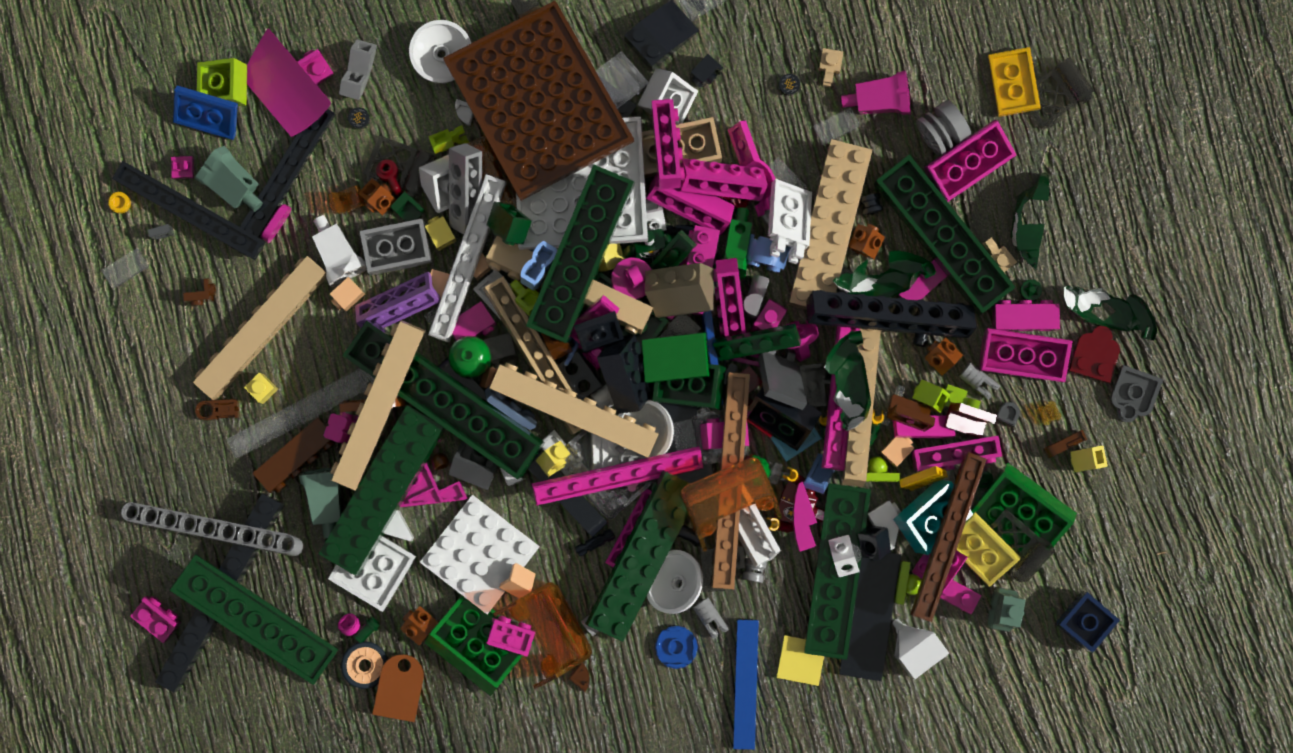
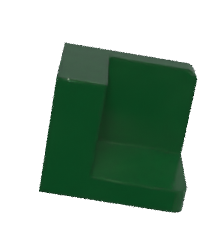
M405 191L390 206L405 222L417 220L425 213V210Z

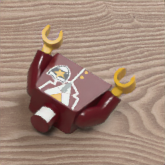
M787 467L790 470V475L788 477L782 476L788 481L785 484L773 518H766L771 521V526L768 527L771 531L785 533L794 531L792 512L797 484L801 482L804 484L806 478L798 474L791 467ZM805 488L816 520L823 522L824 509L815 506L818 497L815 496L816 492Z

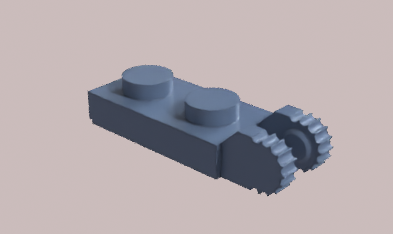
M490 386L487 387L484 391L487 402L529 430L536 428L537 421L533 412L529 409H522V406L515 400L511 402L506 398V395L490 389Z

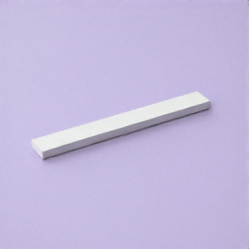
M485 175L428 334L432 337L450 342L490 231L486 224L494 201L500 202L507 184L504 180Z

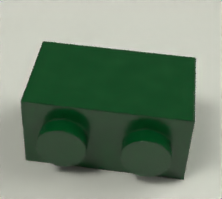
M494 201L486 225L493 230L492 233L501 237L502 242L512 246L515 243L524 245L532 220L512 204Z

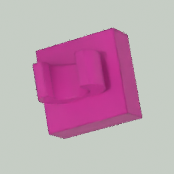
M171 157L172 178H194V157Z

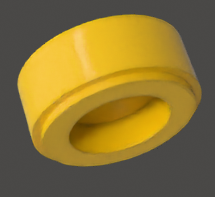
M115 192L109 197L108 205L115 213L122 214L129 210L131 200L125 193Z

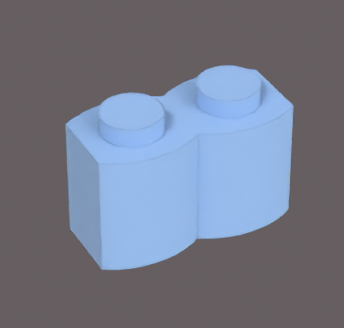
M545 241L538 244L533 252L532 259L521 270V283L533 291L542 284L545 273L549 271L557 249Z

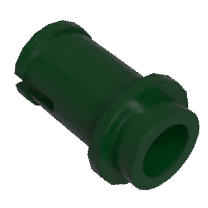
M372 616L366 618L365 623L353 634V637L359 643L364 642L374 631L379 630V622Z

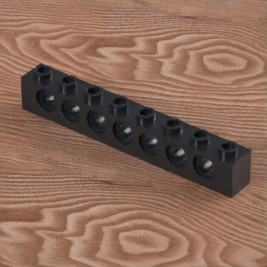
M824 290L812 291L806 300L808 324L969 338L977 328L974 306L963 303L950 304L943 301L929 302L922 299L908 300L905 298H887L885 296H866L865 294L825 292Z

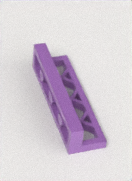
M429 272L421 274L355 305L357 325L362 328L366 320H373L385 328L439 303L440 295L432 286L431 274ZM425 282L426 285L417 288L420 283ZM407 290L404 295L399 297L403 291ZM388 299L385 304L381 305L384 300ZM370 307L366 313L362 314L363 310Z

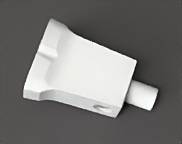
M325 215L314 219L313 222L319 233L312 236L326 267V278L331 287L340 285L347 277H355L367 270L366 262L356 255L337 224L330 227Z

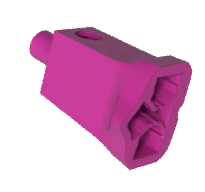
M906 71L897 72L889 78L855 84V94L841 95L843 108L858 106L860 115L892 112L911 115Z

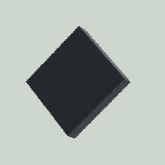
M615 311L574 325L583 353L624 339Z

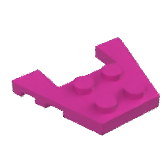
M426 462L400 507L461 501L468 498L460 481L439 490Z

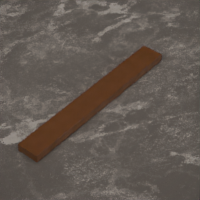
M970 452L964 453L910 613L911 616L931 623L933 621L987 460Z

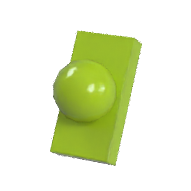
M875 456L868 461L867 471L869 473H867L866 482L900 481V473H886L888 468L886 460Z
M900 562L894 599L896 604L904 605L906 593L916 595L922 581L917 575L909 574L911 562Z

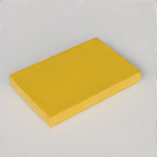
M1030 47L988 55L998 116L1002 117L1041 109Z

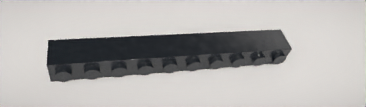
M262 493L244 525L271 530L285 504L268 494ZM253 533L249 534L248 541L252 540ZM233 544L219 570L241 583L259 549ZM196 609L155 683L173 693L179 691L218 622Z

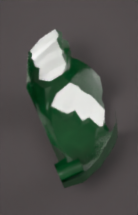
M1048 172L1040 173L1034 186L1017 196L1010 237L1013 245L1021 257L1035 270L1038 265L1039 249L1045 224L1023 225L1021 214L1023 205L1028 200H1049Z
M889 251L890 269L879 275H865L868 264L867 259L856 268L853 274H842L841 277H836L833 282L840 290L847 294H865L866 296H885L891 298L908 291L919 276L926 279L935 275L936 269L933 263L921 256L904 251Z
M1071 286L1064 287V298L1067 307L1083 321L1127 332L1140 330L1141 338L1155 340L1157 334L1155 318L1144 300L1134 293L1129 295L1127 300H1123L1103 291L1106 288H1096L1084 292L1078 286L1074 288ZM1102 303H1107L1115 312L1103 321L1091 311L1094 307H1101Z
M852 331L841 338L830 351L825 365V369L829 374H835L837 389L835 399L833 398V400L843 411L841 413V421L846 431L856 428L868 417L871 406L865 362L858 350V346L864 344L861 331Z

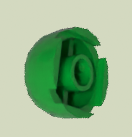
M465 336L453 343L449 350L448 360L450 367L456 374L463 378L472 379L479 377L487 371L491 363V353L487 344L480 338Z

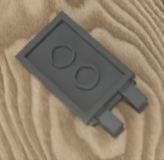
M785 349L786 356L782 354L781 356L775 355L776 351L760 353L758 361L765 396L803 410L807 405L800 368L794 362L796 356L794 349Z

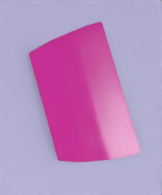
M268 28L247 64V85L286 132L293 137L318 120L331 105V101Z

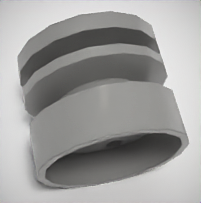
M945 100L934 108L936 117L928 112L925 114V118L920 117L916 120L923 140L938 156L945 154L946 150L949 151L953 148L951 140L959 144L971 136V130L965 118L949 100Z

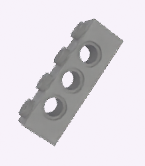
M466 143L449 148V227L462 234L466 231L482 186V151Z

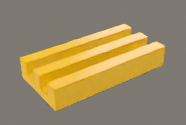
M934 466L902 478L900 486L913 491L947 478V471Z

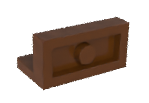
M895 394L891 396L887 413L888 419L923 432L932 428L936 419L930 416V407Z

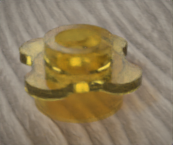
M1049 401L1047 405L1038 406L1036 409L1037 414H1040L1042 418L1041 422L1043 425H1049L1050 422L1061 419V413L1058 411L1054 401Z

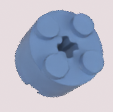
M750 234L746 255L747 265L759 267L762 264L767 266L766 270L780 273L781 269H785L790 247L786 246L785 252H780V256L777 258L770 255L772 243L770 238L760 236L756 240L754 235Z

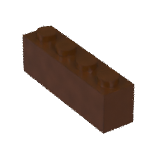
M317 417L253 472V475L269 493L274 491L276 493L280 492L287 486L285 482L291 477L292 479L298 477L303 472L301 468L307 463L309 465L313 464L319 458L318 454L322 450L328 451L335 445L333 440L324 438L323 435L327 425L321 418Z

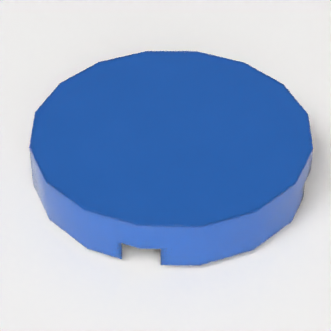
M671 626L663 630L657 637L655 644L656 655L659 660L667 667L674 669L684 668L689 665L696 657L698 649L693 633L681 626Z

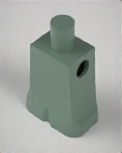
M225 146L215 149L209 155L195 177L198 182L208 186L234 209L246 204L255 212L263 204L253 194L259 185L258 182L235 160Z
M320 468L299 474L300 482L307 494L312 524H322L324 538L329 537L335 527V522H338L343 513L341 484L331 481L334 476L330 474L332 468Z
M1001 587L996 588L992 594V607L988 615L989 627L1004 632H1009L1014 628H1021L1026 600L1020 597L1015 590Z

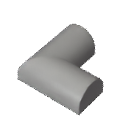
M754 274L744 300V314L755 321L758 318L769 284V278Z

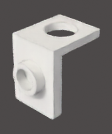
M849 535L828 540L838 577L858 573L859 568ZM844 565H852V568L849 570L841 569Z

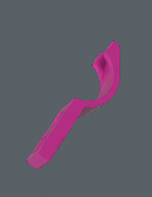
M739 121L728 129L740 166L763 169L768 184L762 201H759L755 206L758 217L765 215V211L770 210L771 183L775 180V176L770 167L760 160L747 122Z

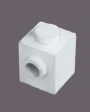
M646 200L647 230H667L662 206Z

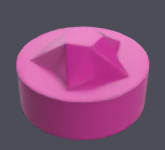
M351 613L344 615L338 622V629L345 636L355 634L360 628V620Z

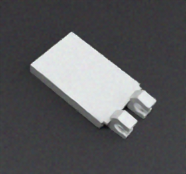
M778 179L771 183L768 236L772 240L770 255L778 258L780 252L784 253L785 247L789 246L791 249L788 253V262L797 264L798 259L802 260L804 258V249L810 243L812 192Z

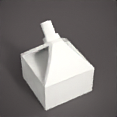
M895 619L892 622L898 634L894 656L911 678H918L950 654L934 632L907 626L899 619Z

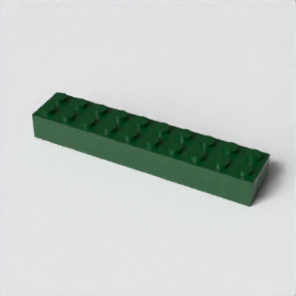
M366 320L343 356L373 378H376L373 372L377 363L382 364L385 357L381 355L386 343H391L393 336L373 320ZM416 351L398 395L514 478H522L545 442Z

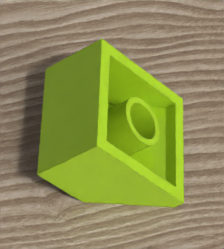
M235 58L198 62L197 91L238 103V106H246L247 64Z

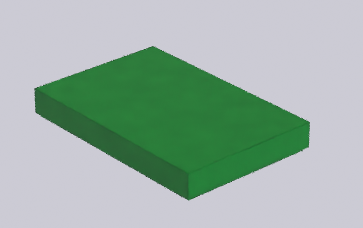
M706 333L642 340L645 383L709 376Z

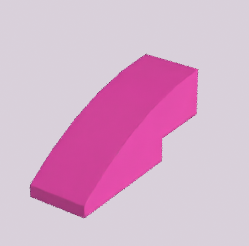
M801 482L796 487L792 510L793 530L798 552L816 546L809 526L817 523L805 486Z

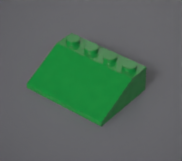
M1008 462L971 510L972 513L976 512L1022 559L1035 568L1074 524L1077 514Z
M461 596L428 635L424 643L491 696L523 655L486 644L493 623L492 618L498 619L500 614L492 608L487 615L464 596Z

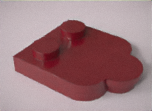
M1099 326L1092 333L1081 335L1077 340L1068 371L1108 384L1111 383L1120 353L1118 343L1112 340L1111 330L1105 326Z

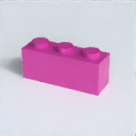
M1009 300L998 301V304L992 306L993 329L1005 331H1057L1060 329L1059 304H1053V300H1041L1040 304H1032V300H1021L1019 304H1011Z

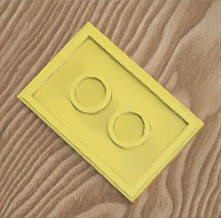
M976 512L966 521L956 550L968 557L965 563L990 587L1013 567L1021 557Z

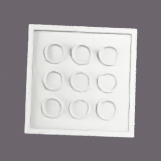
M472 495L420 563L488 615L505 593L499 586L500 583L509 579L512 565L517 563L525 567L540 546Z

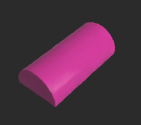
M993 120L924 167V171L948 202L1017 154L998 120Z
M986 328L980 351V370L1065 382L1073 341Z

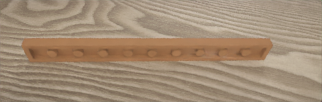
M727 373L712 588L734 589L750 374Z

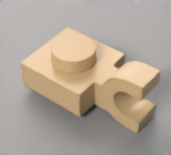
M822 49L819 71H825L822 86L831 87L834 73L840 74L843 51Z
M992 237L982 243L1003 272L1017 263L1005 246H1002L1000 249L998 248Z

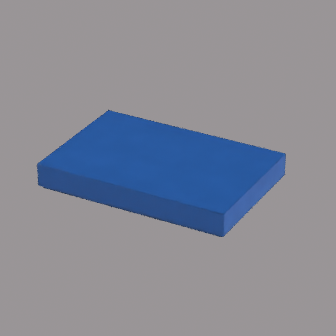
M176 86L174 89L173 123L234 140L236 136L238 103Z

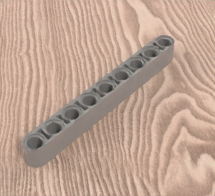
M133 502L126 503L121 510L124 520L148 527L289 556L299 555L303 549V543L300 538L286 533ZM137 510L136 516L133 517V512ZM156 513V518L152 521V516ZM175 517V522L171 525V520ZM194 521V527L190 529V524ZM214 525L213 531L209 533L210 527ZM233 528V535L229 538V531ZM253 533L252 540L248 541L249 534ZM272 536L273 541H272V543L268 546V544H267L268 539ZM292 540V547L288 550L287 544Z

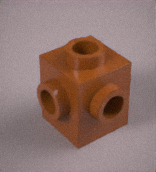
M373 178L358 193L366 201L364 205L372 213L377 211L382 216L391 209L390 206L396 201L391 195L393 191L385 183L380 185Z
M858 224L848 244V248L858 255L875 259L885 236L878 232L879 228L874 225L867 224V226Z
M945 337L941 342L937 340L927 348L930 352L924 358L931 367L935 368L943 376L959 361L963 354Z
M419 606L414 612L410 610L402 620L405 623L400 629L406 636L420 645L439 622Z

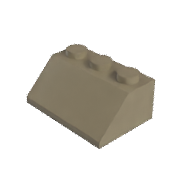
M702 263L645 271V294L651 307H653L655 316L661 318L713 311L714 268Z

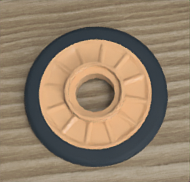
M372 642L356 643L344 653L341 661V671L345 680L350 685L361 689L371 688L379 683L382 666L388 659L383 649ZM363 659H367L371 663L367 671L359 669V662Z

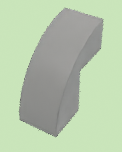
M358 39L355 41L350 49L348 70L341 79L339 95L360 100L371 73L377 45Z

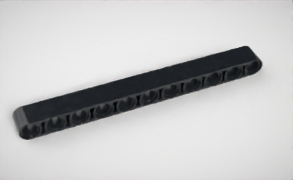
M448 357L438 365L443 371L486 400L484 390L473 378H463L453 371ZM539 451L528 467L530 472L540 482L564 477L558 471L548 478L536 462L537 458L542 454L541 451ZM583 495L559 500L562 506L592 537L608 524Z

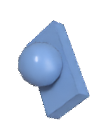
M818 453L804 481V486L824 494L835 470L821 468L823 455Z

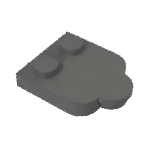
M1122 365L1110 396L1112 405L1117 408L1118 418L1124 422H1132L1138 415L1146 416L1150 414L1164 379Z

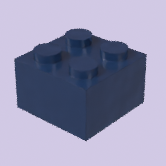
M1081 591L1055 624L1087 652L1093 653L1118 624L1120 619L1088 592Z

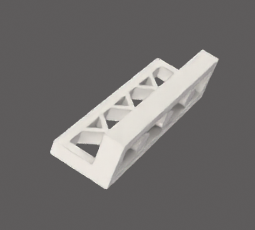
M742 482L738 538L754 567H757L772 560L781 550ZM719 489L714 492V494H715L717 500H718Z

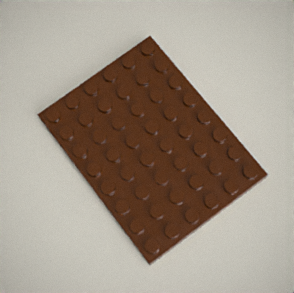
M556 0L443 58L520 201L635 142Z

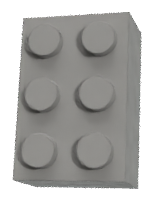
M417 219L360 231L367 272L372 276L433 263L424 220Z

